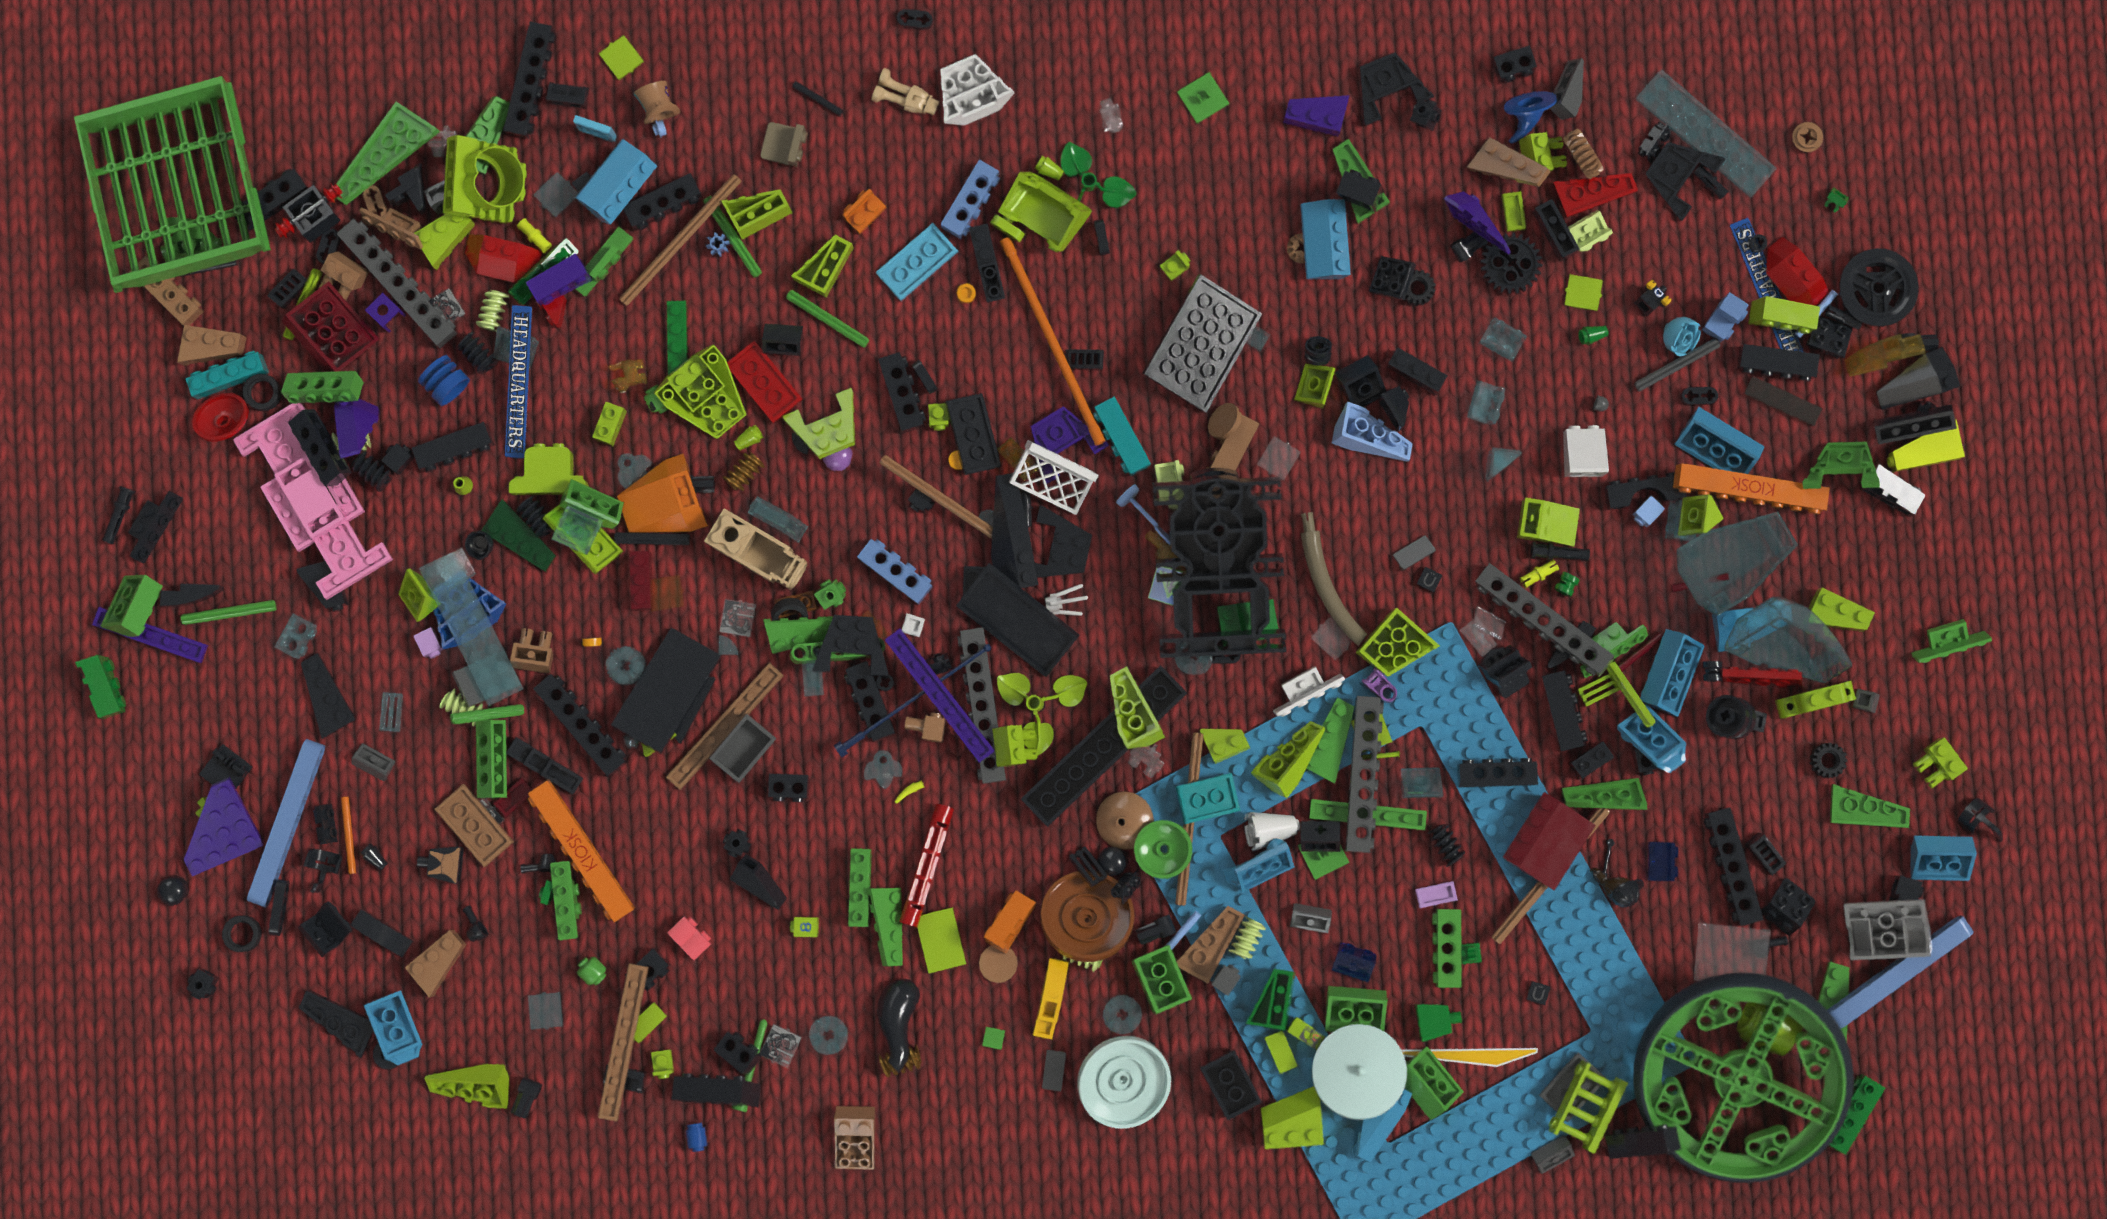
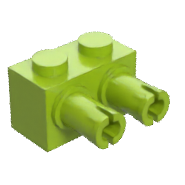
M1547 132L1529 134L1519 140L1522 155L1547 167L1550 171L1567 165V161H1562L1566 159L1565 155L1551 157L1550 149H1561L1563 147V142L1558 143V141H1562V137L1548 138Z
M1022 725L992 729L997 767L1026 764V760L1037 759L1038 754H1032L1037 752L1036 748L1025 749L1024 741H1033L1035 739V735H1030L1035 733L1033 729L1022 730Z
M1945 737L1938 738L1923 750L1926 755L1913 763L1914 767H1918L1916 770L1919 773H1922L1933 763L1938 770L1925 778V782L1929 783L1928 786L1931 789L1943 780L1955 779L1968 769Z

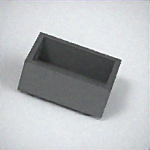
M746 714L709 759L740 783L777 738L750 715Z

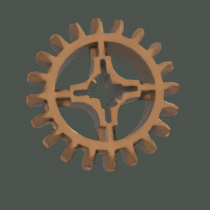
M1579 129L1567 133L1568 135L1564 136V142L1588 179L1598 176L1603 171V166L1585 136Z

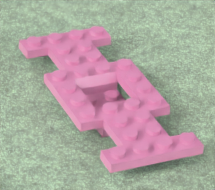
M292 403L234 438L233 441L244 457L258 448L263 452L275 473V478L262 485L261 489L296 550L300 552L313 543L317 545L332 573L316 582L322 595L328 600L389 563L393 558L382 542L367 552L365 551L349 521L365 511L346 478L337 486H327L328 489L320 481L319 475L310 464L309 458L302 450L298 439L292 433V429L288 424L299 412L305 410L302 403Z

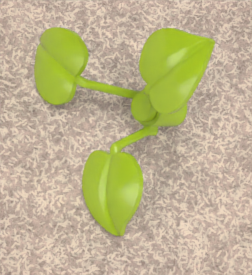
M1011 673L997 677V685L1002 698L1007 703L1016 706L1020 705L1025 698L1026 706L1033 711L1037 723L1030 722L1023 728L1035 731V733L1030 734L1035 735L1033 741H1024V745L1027 748L1037 749V752L1032 754L1040 755L1045 752L1051 745L1054 737L1052 726L1049 723H1041L1038 711L1044 706V701L1059 697L1060 703L1064 706L1073 707L1078 705L1085 694L1087 686L1085 679L1074 675L1060 677L1053 685V689L1057 694L1041 698L1036 695H1026L1030 691L1031 685L1029 679L1023 674Z

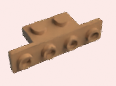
M364 208L359 210L363 222L368 226L373 225L382 233L386 232L396 240L400 239L406 242L410 247L418 249L423 247L418 235L414 234L421 228L418 221L392 208L383 217Z

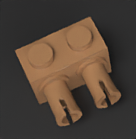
M337 251L328 254L321 268L325 276L318 288L328 281L332 285L335 281H338L341 284L338 292L347 300L351 290L362 287L370 271Z
M522 628L519 643H513L510 659L511 667L550 674L553 660V651L550 648L553 634L547 631L546 635L545 631H541L539 645L534 646L531 645L534 631L528 629L527 632L526 628Z
M931 713L930 716H926L924 719L906 717L905 729L922 732L923 740L943 743L947 720L943 718L942 714Z

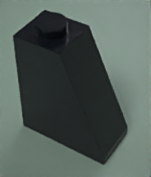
M326 561L296 569L299 576L326 609L337 612L343 610V606L348 605L345 589L326 600L318 588L316 582L332 573Z

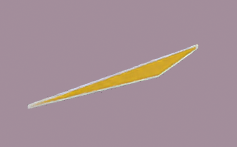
M1538 1048L1430 1049L1440 1061L1498 1067L1538 1052ZM1422 1049L1401 1051L1405 1057H1414Z

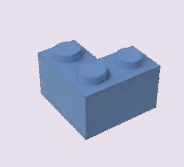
M1729 292L1722 298L1702 328V331L1712 338H1717L1720 343L1724 339L1728 340L1734 332L1732 330L1734 324H1739L1748 314L1746 309L1749 305Z

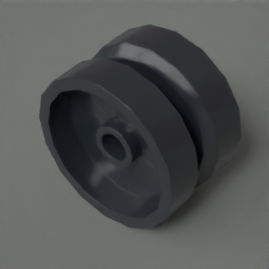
M1722 695L1716 697L1709 704L1706 711V721L1714 734L1728 739L1739 740L1752 732L1756 724V713L1749 701L1733 695Z

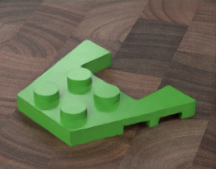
M1867 442L1827 443L1817 458L1816 465L1810 469L1807 479L1804 478L1802 482L1803 489H1821L1824 474H1863L1862 488L1880 487V480Z

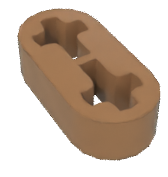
M371 185L363 192L368 211L372 213L377 212L375 206L378 205L379 209L383 210L380 217H383L388 210L382 192L378 187ZM371 190L377 192L375 194L376 201H373L370 196L368 197L371 194Z

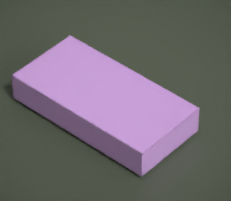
M1453 881L1415 889L1419 908L1458 900Z

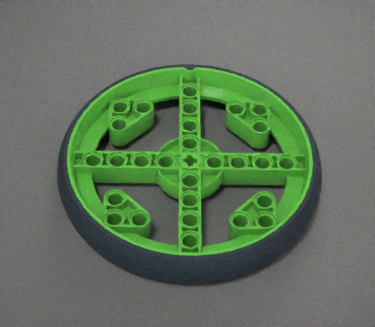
M1739 972L1712 976L1687 986L1672 996L1648 1023L1638 1045L1633 1070L1634 1094L1645 1125H1653V1128H1656L1657 1125L1667 1124L1668 1127L1676 1126L1682 1150L1670 1153L1669 1155L1692 1171L1727 1182L1752 1183L1776 1179L1788 1175L1814 1160L1826 1149L1839 1132L1846 1119L1853 1093L1854 1075L1850 1050L1845 1036L1831 1014L1820 1002L1796 985L1779 978L1757 973ZM1717 999L1719 1003L1712 1006L1709 1004V1001ZM1740 1001L1767 1005L1746 1048L1730 1051L1723 1057L1676 1036L1679 1030L1695 1016L1698 1027L1701 1030L1709 1031L1739 1020L1742 1015L1740 1004L1738 1003ZM1775 1006L1782 1007L1780 1012L1775 1013L1772 1011ZM1730 1007L1737 1008V1011L1733 1014L1727 1012ZM1787 1014L1797 1020L1808 1031L1799 1032L1795 1037V1043L1807 1075L1815 1080L1822 1078L1824 1075V1088L1821 1100L1773 1080L1771 1067L1765 1060ZM1704 1016L1710 1017L1707 1023L1701 1022L1700 1019ZM1767 1023L1773 1024V1028L1770 1030H1765L1763 1027ZM1807 1039L1810 1041L1807 1046L1800 1045L1802 1040ZM1757 1041L1765 1042L1762 1047L1755 1046ZM1667 1043H1674L1675 1047L1667 1049L1665 1045ZM1821 1048L1828 1049L1827 1053L1820 1054L1818 1053V1051ZM1686 1051L1693 1052V1055L1690 1057H1685L1683 1054ZM1665 1056L1713 1077L1714 1087L1721 1098L1700 1141L1694 1139L1679 1125L1690 1121V1109L1677 1078L1667 1077L1662 1082V1068ZM1749 1058L1757 1059L1753 1064L1746 1062ZM1704 1059L1712 1060L1709 1065L1702 1064ZM1813 1065L1820 1066L1817 1071L1810 1070V1067ZM1722 1067L1730 1068L1727 1073L1720 1072ZM1759 1083L1766 1084L1763 1089H1757L1756 1086ZM1669 1085L1677 1087L1674 1091L1667 1090ZM1778 1091L1784 1092L1782 1097L1774 1096ZM1733 1092L1739 1093L1737 1098L1729 1097ZM1763 1099L1810 1120L1804 1129L1791 1140L1787 1128L1783 1125H1776L1747 1135L1744 1140L1747 1154L1720 1151L1740 1108L1754 1106ZM1796 1099L1802 1100L1800 1105L1792 1104ZM1661 1102L1668 1103V1106L1665 1108H1660L1658 1105ZM1815 1107L1820 1108L1818 1113H1812L1811 1110ZM1724 1109L1731 1111L1728 1115H1722L1721 1112ZM1679 1110L1686 1111L1684 1116H1678L1676 1113ZM1716 1126L1723 1128L1720 1132L1713 1131V1128ZM1780 1133L1785 1134L1783 1139L1775 1138ZM1753 1142L1759 1144L1756 1148L1749 1147ZM1708 1143H1712L1714 1145V1147L1711 1149L1704 1148V1146ZM1772 1150L1777 1152L1774 1156L1767 1155Z

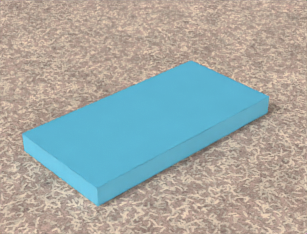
M932 223L883 265L876 274L896 297L902 301L957 254L958 250Z

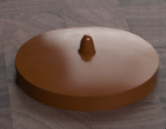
M1077 871L1061 877L1050 887L1042 903L1041 926L1046 939L1055 950L1067 958L1076 961L1095 962L1111 957L1126 944L1134 924V907L1131 898H1128L1123 905L1121 898H1115L1111 895V889L1118 881L1107 875L1105 880L1090 887L1080 872ZM1086 871L1093 881L1096 880L1089 871Z

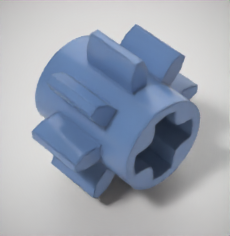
M715 232L714 237H708L710 244L706 245V248H712V256L718 253L722 257L724 251L729 252L726 245H729L730 242L724 241L725 234H722L720 237ZM717 241L721 243L720 248L715 246Z

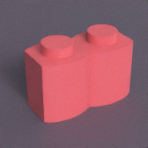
M684 916L667 933L693 960H696L712 944L709 941L711 937L704 930L700 932L697 929L698 923L691 916L689 918Z

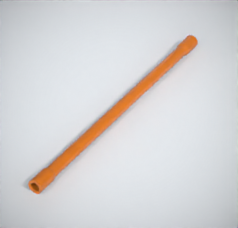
M1006 237L1000 241V244L1015 271L1087 424L1095 446H1098L1106 440L1091 413L1018 258L1010 237Z

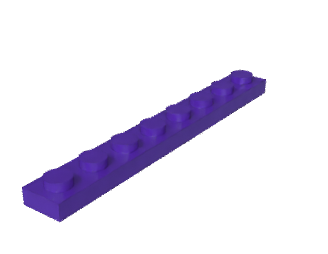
M899 628L885 639L980 763L995 750L903 631Z

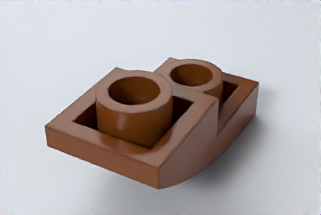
M815 591L775 600L776 604L782 599L795 598L803 602L807 612L819 610L817 598L814 595ZM786 610L779 615V619L801 613L796 610Z

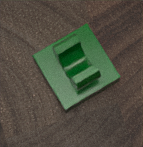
M1833 187L1827 196L1828 199L1825 202V206L1827 207L1829 203H1835L1836 207L1833 210L1835 213L1839 210V207L1843 208L1846 205L1849 197Z
M1480 943L1461 945L1462 964L1482 962Z

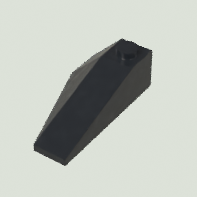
M1939 347L1922 354L1911 366L1908 365L1896 378L1893 377L1876 391L1880 409L1883 410L1947 392L1960 387L1956 369L1943 347Z

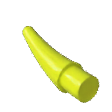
M922 780L906 787L896 798L895 803L898 804L907 795L924 788Z

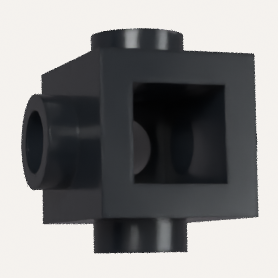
M1419 99L1413 107L1410 121L1417 126L1433 131L1436 123L1441 118L1442 110L1436 106L1437 103L1433 100L1427 99L1423 101Z
M737 829V831L731 830L730 833H726L723 844H725L724 849L728 850L726 854L735 858L738 855L744 856L745 853L748 854L752 843H750L751 838L747 837L748 833ZM736 839L740 842L738 847L733 846V841Z
M199 968L195 974L193 973L189 977L187 990L191 992V996L199 1000L211 997L217 989L215 985L220 977L204 968Z

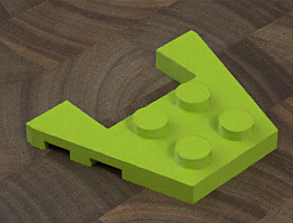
M852 388L836 394L842 411L806 426L799 410L783 416L787 425L793 429L819 459L855 445L854 393Z

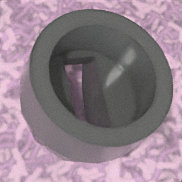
M1597 395L1593 410L1605 411L1609 406V402L1605 397Z

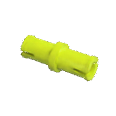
M525 218L518 223L517 228L543 253H546L552 247V244L541 235V231L535 229Z
M1552 559L1540 567L1536 566L1533 571L1520 577L1521 583L1529 580L1523 584L1524 588H1528V586L1539 580L1543 581L1546 576L1558 571V565L1550 568L1556 561Z

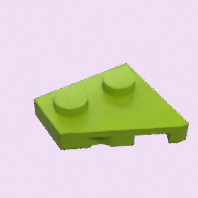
M1200 729V733L1203 734V739L1215 764L1250 749L1242 730Z

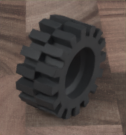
M1414 270L1404 301H1407L1410 305L1414 304V306H1422L1428 303L1435 293L1436 285L1433 282V277H1430L1428 272L1427 274L1424 273V270ZM1414 281H1420L1424 284L1425 291L1421 295L1412 293L1410 286Z
M1832 743L1818 745L1816 749H1813L1812 755L1809 758L1811 759L1809 763L1813 767L1812 770L1816 772V775L1823 778H1832L1844 772L1843 769L1847 767L1845 764L1848 762V759L1845 758L1847 756L1846 752L1842 751L1844 749ZM1825 753H1831L1835 757V765L1831 768H1826L1821 762L1822 756Z

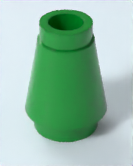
M1605 325L1583 327L1578 331V337L1582 345H1590L1608 336V329Z

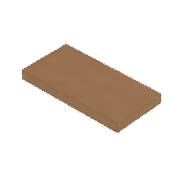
M465 784L461 785L435 808V811L483 867L489 865L514 843L511 837Z

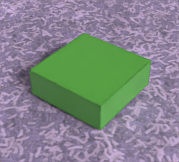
M986 1026L982 1046L1001 1050L1005 1030Z

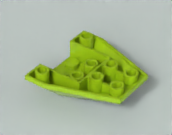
M714 344L691 356L669 374L654 391L666 408L716 439L746 416L727 361Z

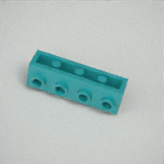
M250 351L244 354L245 357L239 359L231 358L226 361V364L220 366L219 364L208 367L207 371L191 373V377L185 378L191 396L198 400L244 383L253 375L268 374L269 371L263 355Z
M1115 396L1095 406L1093 416L1097 423H1102L1104 427L1102 432L1106 440L1110 439L1114 445L1111 447L1116 457L1120 456L1122 460L1120 465L1124 473H1129L1131 477L1151 466V462Z

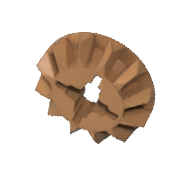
M1811 122L1799 124L1792 133V142L1795 144L1796 149L1802 152H1813L1823 142L1821 129ZM1809 131V137L1813 140H1809L1805 144V138H1802V136H1805Z
M1303 233L1295 234L1288 242V255L1297 263H1305L1303 251H1296L1299 248V241L1304 245Z

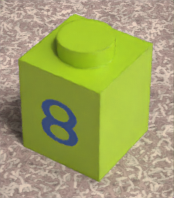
M794 917V921L790 923V932L794 933V937H818L819 917Z

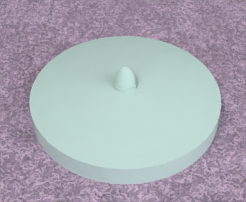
M1355 1024L1337 1029L1320 1044L1313 1060L1312 1078L1318 1096L1330 1110L1345 1118L1365 1120L1382 1115L1398 1101L1405 1087L1407 1067L1399 1045L1391 1036L1376 1027Z
M1134 1036L1114 1037L1097 1045L1084 1059L1078 1073V1093L1086 1111L1099 1123L1121 1129L1135 1127L1153 1118L1165 1104L1171 1087L1170 1069L1161 1052L1150 1042Z

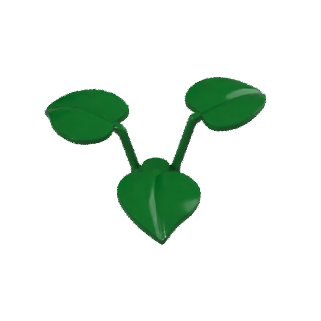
M1071 142L1066 144L1061 155V168L1068 177H1075L1078 174L1082 177V189L1077 199L1078 201H1081L1085 191H1092L1095 187L1104 191L1103 201L1112 208L1122 207L1136 196L1137 192L1134 187L1120 177L1113 176L1107 178L1104 181L1103 188L1097 182V178L1093 173H1082L1087 172L1091 168V155L1084 148Z

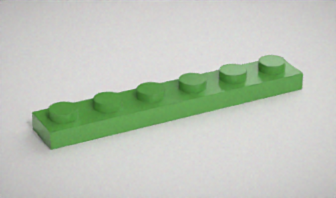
M1311 799L1309 819L1347 822L1348 803ZM1377 806L1376 811L1373 810L1372 818H1376L1377 826L1425 830L1427 811ZM1359 808L1357 811L1358 817L1365 819L1367 811L1364 808Z

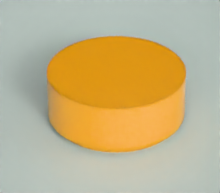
M967 283L960 285L957 289L958 299L962 303H971L976 297L975 288Z
M954 451L949 456V464L955 470H962L958 451Z
M602 638L582 639V644L584 647L600 646Z

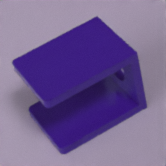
M383 292L365 310L388 332L391 330L386 324L398 312L404 317L406 316ZM380 305L388 307L386 315L378 314L377 309Z

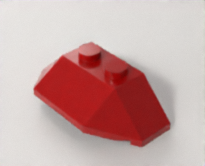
M469 234L465 254L478 275L512 283L518 282L543 256V252L487 235Z
M1782 236L1767 248L1766 275L1783 296L1789 301L1818 306L1829 294V290L1822 275L1799 247Z

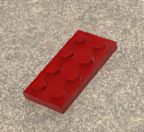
M755 340L727 362L730 372L773 424L803 400L769 357L763 353V350Z

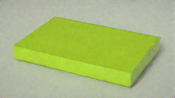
M953 908L921 915L918 932L928 973L965 965L966 960Z

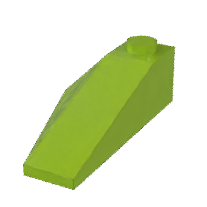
M1127 666L1110 675L1117 728L1127 749L1147 747L1165 738Z
M1310 721L1294 733L1289 742L1285 745L1280 744L1275 753L1271 756L1267 754L1262 758L1251 774L1274 793L1288 798L1299 784L1320 742L1325 727Z
M483 1064L427 1075L425 1077L428 1089L432 1093L451 1098L455 1095L465 1098L466 1102L471 1103L472 1100L482 1102V1106L488 1108L507 1109L509 1076L505 1065Z

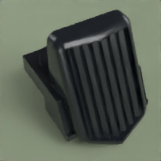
M419 163L413 169L398 177L397 179L401 185L385 194L392 207H399L407 202L406 199L409 197L420 215L425 213L427 206L425 202L422 164Z
M1511 645L1488 649L1478 665L1487 680L1492 682L1503 698L1509 697L1530 682L1526 674L1532 668L1530 661L1522 657L1518 649Z

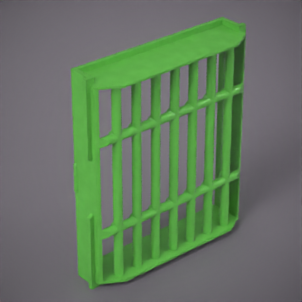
M222 76L74 117L89 182L92 207L96 214L114 293L122 292V288L145 286L246 258L260 251L266 252L271 250L256 188H253L243 146L246 141L231 82L227 83ZM223 97L231 127V132L227 133L224 130L218 100ZM210 103L217 135L207 138L199 106ZM192 108L199 139L198 141L188 143L181 111ZM174 113L181 144L180 146L170 148L163 116ZM156 119L162 150L155 153L151 152L145 121ZM133 124L138 125L144 152L143 156L133 158L126 126ZM119 129L126 158L125 161L119 163L114 161L108 131ZM100 132L107 165L96 169L88 133ZM234 139L249 203L244 206L241 203L227 140ZM220 143L234 202V208L226 211L223 210L209 145ZM198 148L202 149L216 209L215 214L205 216L190 152ZM183 153L198 216L190 221L186 219L172 159L173 155ZM165 158L179 219L178 224L168 226L154 165L155 160ZM144 163L147 165L161 226L160 229L154 231L149 229L135 167ZM128 168L142 233L136 236H131L117 171ZM108 173L110 174L124 236L123 239L114 242L111 239L98 176ZM251 212L256 238L250 239L244 213ZM237 216L242 242L231 244L226 218ZM215 221L219 222L224 247L217 249L212 247L207 225ZM200 226L206 252L194 254L189 229ZM181 231L187 257L176 260L170 234ZM163 236L169 262L158 265L152 239ZM144 241L150 267L139 270L133 244ZM126 246L131 272L119 275L114 249Z

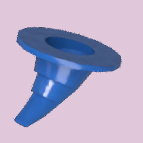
M1545 91L1530 92L1516 96L1506 102L1504 105L1505 112L1510 115H1516L1519 120L1518 129L1509 139V143L1513 144L1524 138L1535 127L1543 112L1554 106L1557 102L1555 94Z

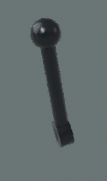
M1608 839L1606 842L1608 848L1602 871L1606 877L1608 876L1607 867L1611 847L1615 844L1613 839Z

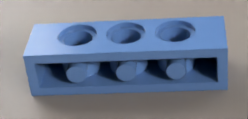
M981 160L977 162L941 222L942 229L959 239L963 235H968L969 228L972 227L970 223L973 219L976 220L981 212L979 208L982 203L986 204L991 196L989 191L992 186L995 188L1000 181V177H998L999 170ZM983 180L987 184L984 188H978L976 183ZM973 196L977 201L975 204H968L966 202L967 198ZM965 213L967 218L960 221L957 219V215Z
M870 539L857 558L919 605L933 586L930 584L932 580L924 574L919 576L915 573L916 568L908 562L906 565L900 561L901 557L894 551L889 553L885 550L886 545L880 540L874 541ZM879 554L886 555V561L882 564L876 562V557ZM898 565L901 567L899 575L891 574L893 566ZM909 577H914L917 583L913 587H908L906 580Z

